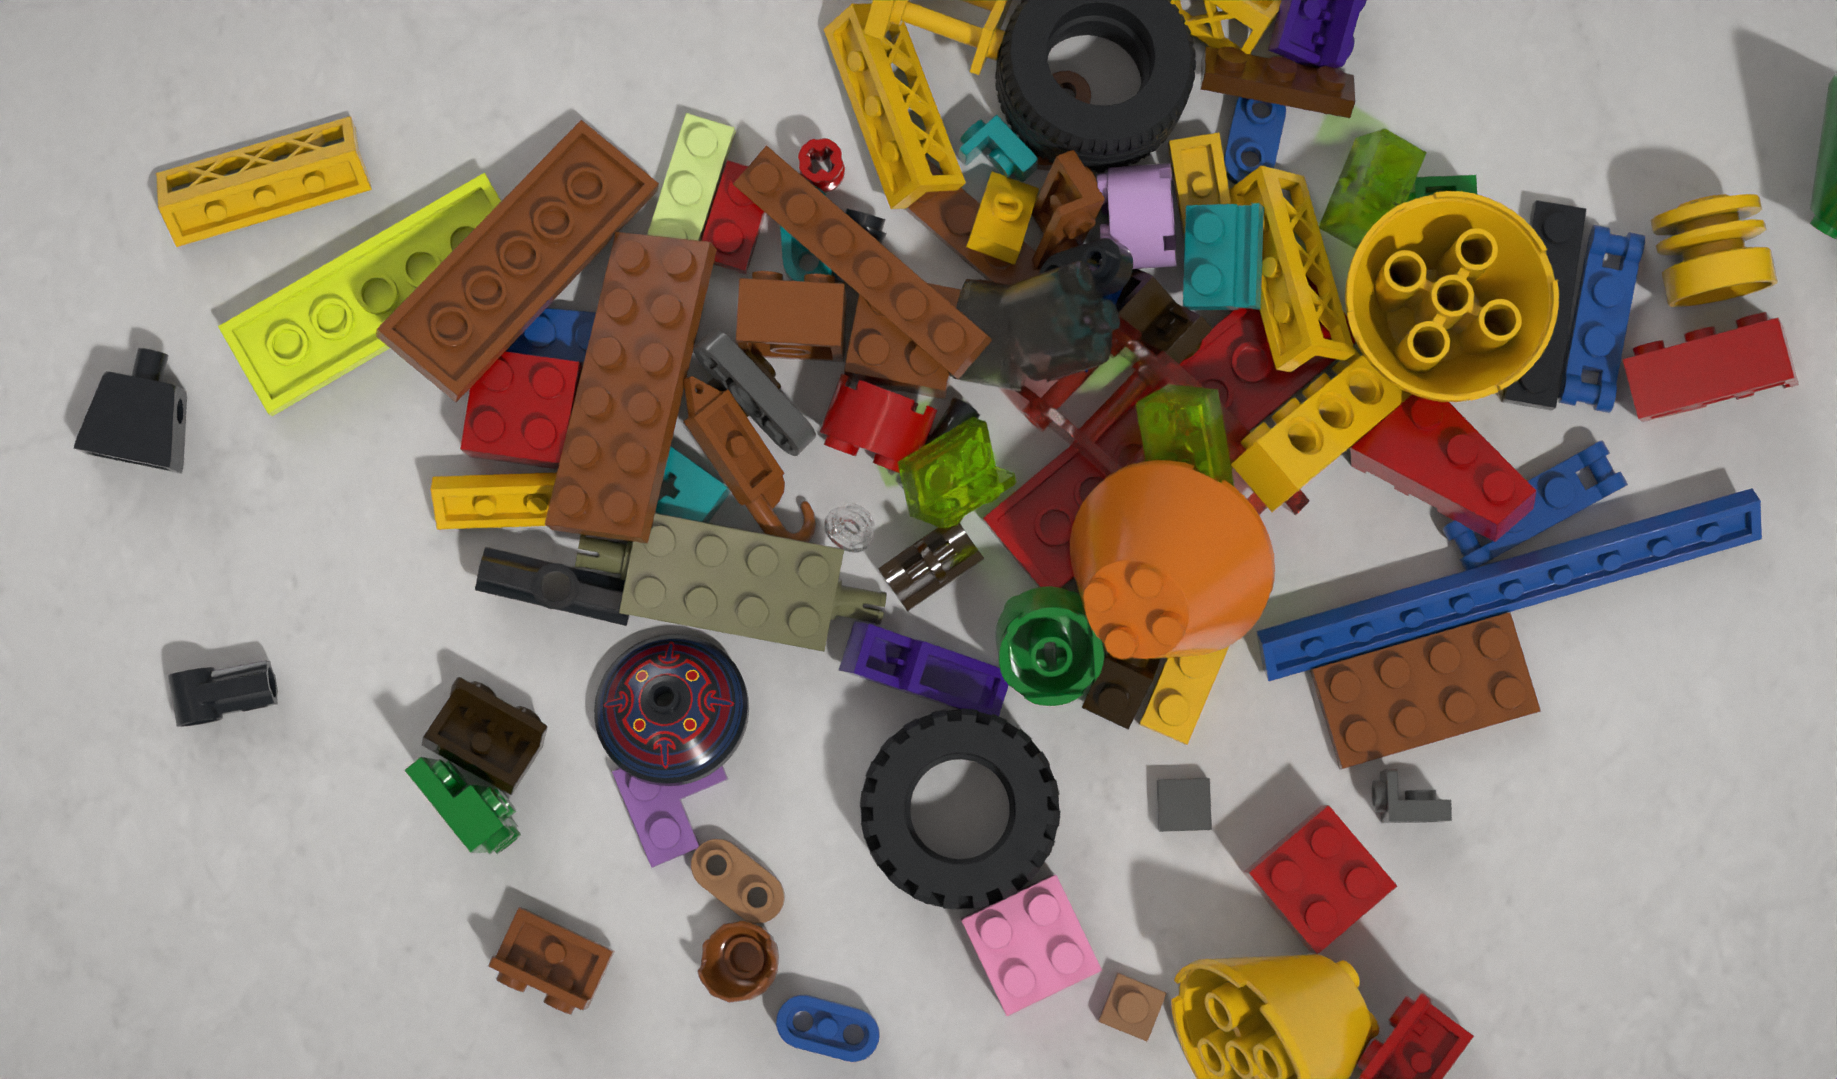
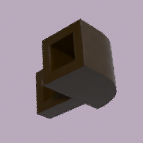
M1133 269L1129 281L1120 291L1101 297L1096 301L1109 318L1133 342L1164 367L1170 363L1178 367L1183 360L1193 356L1201 347L1202 340L1213 330L1201 315L1177 304L1152 275L1139 269Z

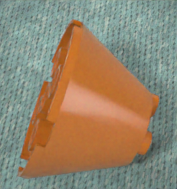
M1171 460L1144 461L1121 468L1107 476L1090 492L1082 503L1072 526L1070 538L1071 565L1088 622L1097 637L1105 644L1108 653L1119 659L1130 657L1151 659L1200 656L1213 653L1238 641L1260 618L1274 585L1275 559L1268 531L1255 508L1242 493L1226 480L1220 483L1205 474L1193 470L1195 465Z

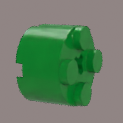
M1038 587L1013 596L1006 602L996 626L995 640L1001 674L1007 684L1023 695L1024 699L1042 706L1067 704L1083 695V691L1094 680L1096 681L1102 671L1104 649L1102 641L1094 633L1088 622L1080 594L1059 587ZM1053 642V649H1043L1045 643Z

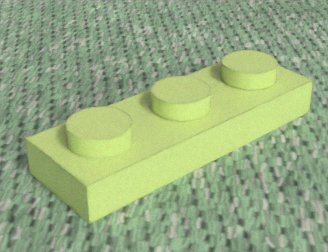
M686 113L647 235L702 240L736 133L734 127Z

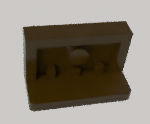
M457 677L452 684L449 699L423 736L422 746L512 795L543 748L548 727L541 722L539 716L533 711L522 706L514 707L497 698L496 694L483 683L477 681L468 682L461 677Z

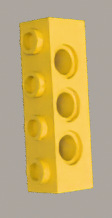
M1354 349L1355 354L1345 361L1340 360L1331 368L1337 375L1331 380L1324 373L1302 392L1307 399L1304 403L1301 404L1294 397L1271 417L1276 423L1272 429L1263 422L1240 442L1246 451L1231 466L1272 513L1412 395L1380 375L1365 356H1361L1356 349Z

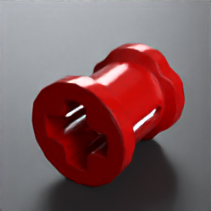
M828 138L812 139L802 146L798 153L800 175L812 185L820 188L824 193L834 191L839 187L845 175L842 151L839 146ZM827 157L830 158L831 171L829 173L823 169H820L816 174L813 173L812 160L816 159L819 162H823Z

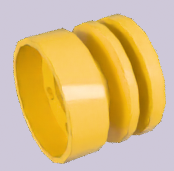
M1721 194L1702 197L1680 204L1678 208L1668 210L1650 220L1655 235H1674L1660 241L1656 245L1657 253L1667 256L1682 255L1683 257L1682 262L1672 265L1662 272L1667 302L1670 307H1688L1724 301L1755 293L1778 283L1771 249L1768 247L1745 246V241L1755 238L1767 230L1763 220H1744L1758 214L1762 210L1761 200L1757 194L1732 196Z

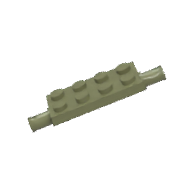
M655 513L648 544L627 541V544L588 537L583 534L580 536L578 549L598 552L599 555L595 556L577 552L575 567L621 574L620 580H625L619 610L621 614L823 652L825 651L830 620H834L836 615L873 622L877 625H880L883 619L884 612L882 610L863 607V604L885 607L886 592H876L842 585V580L839 579L844 549L660 513Z

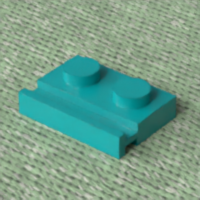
M1260 203L1239 206L1237 204L1186 205L1183 307L1189 310L1261 309L1264 207Z

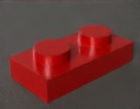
M727 160L701 241L711 242L717 249L714 265L747 274L766 213L733 185L748 166Z

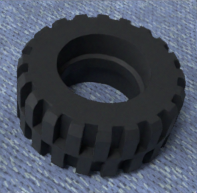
M962 708V710L944 709L912 720L892 737L890 736L881 746L880 751L873 762L871 761L865 775L866 778L860 799L861 827L872 858L887 876L888 880L897 888L925 904L944 909L958 910L990 906V904L1000 900H1005L1017 893L1020 888L1035 877L1055 844L1054 840L1060 824L1061 811H1059L1058 796L1060 794L1057 780L1054 779L1049 761L1043 751L1041 752L1034 744L1032 738L1021 728H1016L1007 722L1006 719L995 714L991 715L979 712L976 709ZM950 760H970L990 769L1002 782L1009 800V819L1003 835L988 851L972 858H948L932 851L921 841L911 820L910 806L916 785L931 768Z

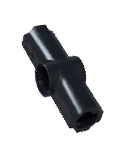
M485 547L477 574L475 591L627 626L630 616L619 613L625 580L490 547ZM554 571L564 573L571 583L569 595L559 602L547 599L542 591L544 578Z

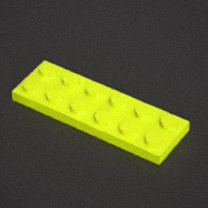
M485 173L218 326L269 415L274 416L390 349L376 337L377 328L501 202Z

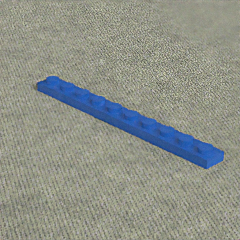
M1753 488L1256 631L1263 670L1268 681H1273L1761 540V500Z

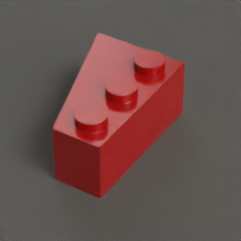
M1767 312L1757 313L1735 320L1737 329L1716 334L1715 326L1705 327L1685 333V343L1665 348L1663 340L1632 348L1634 356L1623 359L1638 419L1646 422L1705 408L1709 404L1732 398L1738 400L1754 396L1755 392L1783 385V389L1799 385L1784 327L1779 317L1768 320Z
M1412 394L1350 447L1351 466L1363 473L1369 472L1393 485L1395 490L1407 496L1410 494L1437 508V512L1452 520H1456L1494 542L1534 509L1536 490L1450 402L1429 400Z

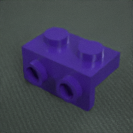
M1282 0L1268 51L1301 65L1317 68L1323 66L1343 67L1353 51L1355 44L1353 34L1359 13L1364 8L1367 0Z

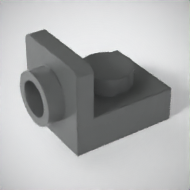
M1397 769L1380 771V781L1372 782V807L1374 812H1381V823L1452 821L1451 800H1437L1436 790L1405 791V800H1399Z

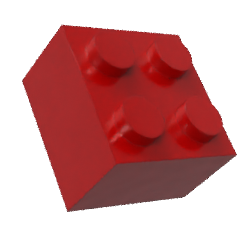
M504 352L470 388L460 449L473 458L558 469L583 367L576 361Z
M1323 805L1316 809L1243 872L1309 952L1319 954L1397 887L1396 883L1329 805Z

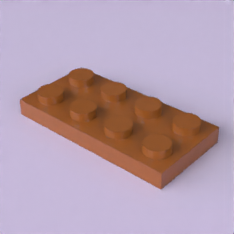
M1511 612L1310 670L1339 769L1541 712Z

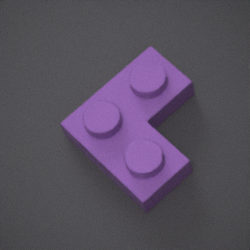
M723 765L701 780L679 786L648 784L631 777L620 768L612 771L651 868L696 850L700 846L681 799L729 780Z

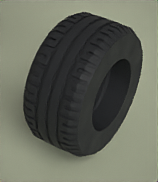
M1021 0V3L1014 9V13L1011 15L1005 29L995 72L998 102L1001 103L1000 109L1006 115L1005 119L1008 125L1012 126L1011 130L1020 136L1019 139L1024 144H1027L1031 151H1037L1038 156L1043 159H1049L1050 163L1054 162L1056 156L1074 150L1083 165L1091 171H1097V173L1105 172L1108 167L1129 166L1130 163L1135 164L1140 162L1141 158L1145 159L1151 152L1157 150L1165 142L1168 135L1174 130L1187 104L1195 80L1196 52L1195 48H1193V37L1190 36L1191 31L1188 25L1184 24L1183 14H1179V9L1175 4H1171V0ZM1090 35L1108 39L1122 47L1134 60L1141 77L1140 89L1135 96L1118 104L1102 106L1082 102L1064 91L1054 79L1048 65V56L1051 49L1058 43L1076 36Z

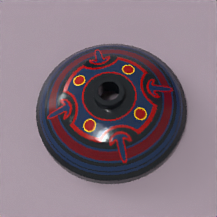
M685 634L655 636L627 649L606 671L599 685L594 706V720L598 738L611 760L631 777L658 786L689 784L701 780L718 770L729 760L741 743L749 718L748 691L735 663L714 644ZM666 692L674 694V699L669 705H657V699L661 694Z

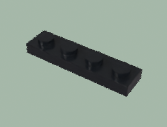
M1538 200L1532 204L1529 225L1535 230L1547 248L1546 254L1552 266L1555 280H1558V315L1553 334L1544 352L1532 368L1520 379L1503 390V403L1551 411L1557 406L1586 208Z

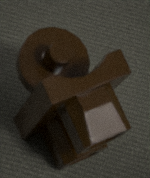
M954 516L879 567L878 570L906 611L909 612L983 561L984 557Z

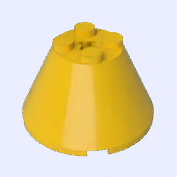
M1461 191L1435 192L1433 195L1420 197L1406 203L1403 202L1383 215L1371 227L1357 247L1349 267L1345 287V304L1350 329L1359 349L1368 362L1385 379L1400 389L1425 399L1441 402L1472 401L1505 389L1532 368L1547 347L1554 331L1559 307L1558 280H1555L1552 266L1546 254L1547 248L1535 230L1521 216L1505 205L1488 197Z
M1318 954L1199 959L1180 969L1174 979L1177 984L1180 983L1179 995L1171 999L1173 1020L1184 1055L1196 1079H1349L1370 1040L1379 1034L1378 1022L1368 1010L1358 990L1360 985L1358 974L1352 965L1345 960L1335 963L1331 959Z

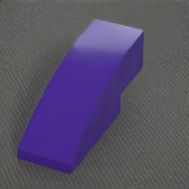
M857 621L853 623L839 667V671L958 710H962V708L976 709L979 712L995 714L997 716L1000 715L1009 687L999 667L925 641L915 640L869 623Z

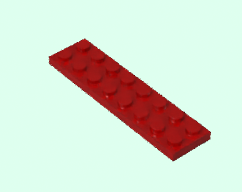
M1306 276L1308 285L1319 296L1317 286ZM1238 308V310L1232 311L1212 328L1213 330L1202 340L1201 347L1193 356L1183 360L1178 367L1172 363L1168 364L983 517L982 520L1038 587L1062 588L1074 578L1070 557V538L1075 517L1084 500L1102 480L1117 470L1131 464L1153 460L1184 462L1195 465L1193 470L1202 472L1337 359L1315 355L1292 372L1276 370L1260 309ZM1344 313L1352 343L1355 345L1356 341L1351 332L1347 315ZM1319 321L1323 338L1332 340L1329 330Z

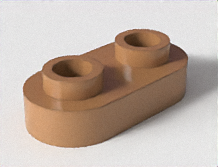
M713 839L701 844L694 852L691 870L695 880L741 918L751 923H765L780 913L785 901V892L781 882L736 845L727 840ZM714 855H720L726 860L727 867L721 875H713L708 870V861ZM754 887L763 888L768 895L767 902L763 907H754L748 900V894Z

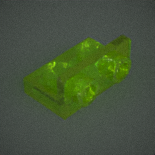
M971 417L897 462L910 517L939 528L957 525L964 516L983 504L995 501L1001 493L1017 483L1014 472L996 466L987 422L975 417Z

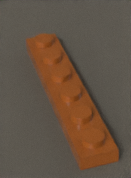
M767 145L734 182L733 185L955 378L959 379L992 341L985 332Z

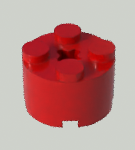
M841 374L819 431L827 435L824 445L855 457L860 447L876 453L872 463L901 474H905L907 465L916 468L937 409L927 405L922 415L916 412L918 403L914 402L915 400L861 380L858 381L856 390L850 388L852 378Z

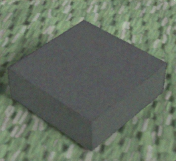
M1210 778L1157 780L1159 832L1212 830Z

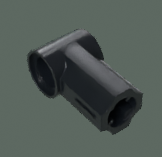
M267 660L215 670L214 667H207L168 675L177 727L222 720L225 714L245 712L278 704L276 677L271 662Z

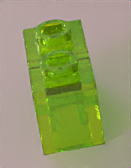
M1387 129L1356 137L1322 216L1319 229L1357 249L1367 232L1383 215L1403 202L1406 203L1427 152Z

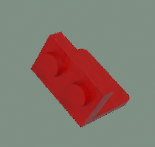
M1423 992L1416 1001L1406 996L1388 1020L1390 1022L1389 1025L1394 1030L1383 1044L1375 1038L1358 1060L1357 1065L1363 1070L1359 1079H1443L1474 1038V1035L1433 1006L1431 998Z

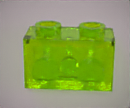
M1168 384L1137 402L1138 423L1146 461L1171 460L1195 465L1193 470L1205 474L1220 483L1226 480L1234 486L1218 389Z

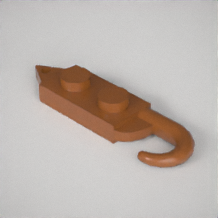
M693 376L685 378L683 383L689 417L684 420V423L740 506L745 505L764 534L810 542L816 526L815 514L811 505L807 501H803L800 504L803 513L802 528L796 533L787 531L773 511L784 493L785 481L783 475L785 473L729 389L719 391Z

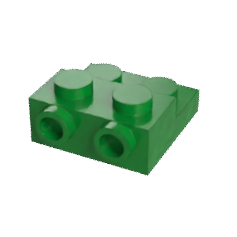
M420 757L404 770L470 853L488 852V854H491L495 851L498 854L521 836V833L517 830L518 825L510 817L517 811L499 788L493 790L490 786L487 788L486 786L469 785L466 789L462 790L468 783L449 760L445 763L441 759Z

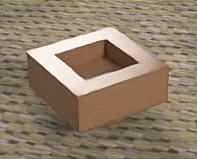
M1117 972L1098 1022L1148 1042L1167 993Z

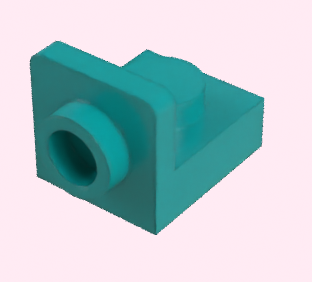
M997 114L987 124L982 119L975 122L959 140L963 144L959 149V160L965 166L969 165L988 147L992 151L988 154L989 160L1007 178L1014 174L1020 182H1024L1037 170L1038 158Z

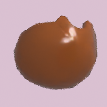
M748 921L723 924L702 945L701 966L697 971L698 977L711 996L729 1003L753 1000L766 992L775 980L779 965L777 943L764 927Z

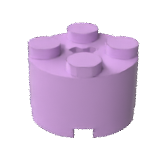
M1170 163L1108 167V173L1097 174L1098 188L1105 198L1101 207L1102 215H1109L1110 224L1100 225V239L1107 238L1126 246L1133 257V269L1177 266L1175 255L1173 194H1171L1170 181L1172 180Z

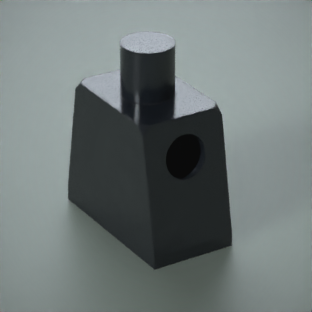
M138 348L132 376L106 371L100 380L77 435L74 449L91 456L182 474L184 467L187 393L176 385L163 382L169 355L155 350Z

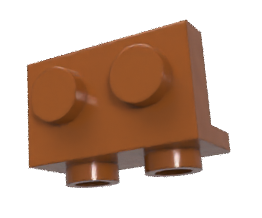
M1074 150L1056 156L1033 207L1032 216L1044 233L1031 260L1036 269H1041L1044 262L1050 256L1082 245L1088 232L1094 227L1096 223L1095 218L1105 201L1104 196L1097 187L1094 174L1088 167L1083 165Z
M519 907L497 955L492 956L488 967L499 971L496 977L498 982L520 992H525L527 986H531L546 993L543 1000L545 1004L572 1015L574 1008L580 1010L589 1008L615 951L525 908Z

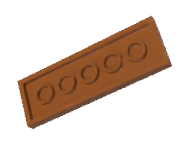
M580 120L377 328L376 337L454 402H457L614 238L615 233L619 232L654 196L658 190L659 183L584 121Z
M622 232L615 233L545 525L550 529L648 544L683 396V380L687 378L717 251L711 242Z

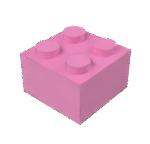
M1056 874L1019 890L1005 900L990 904V906H986L961 918L1006 1016L1102 971Z

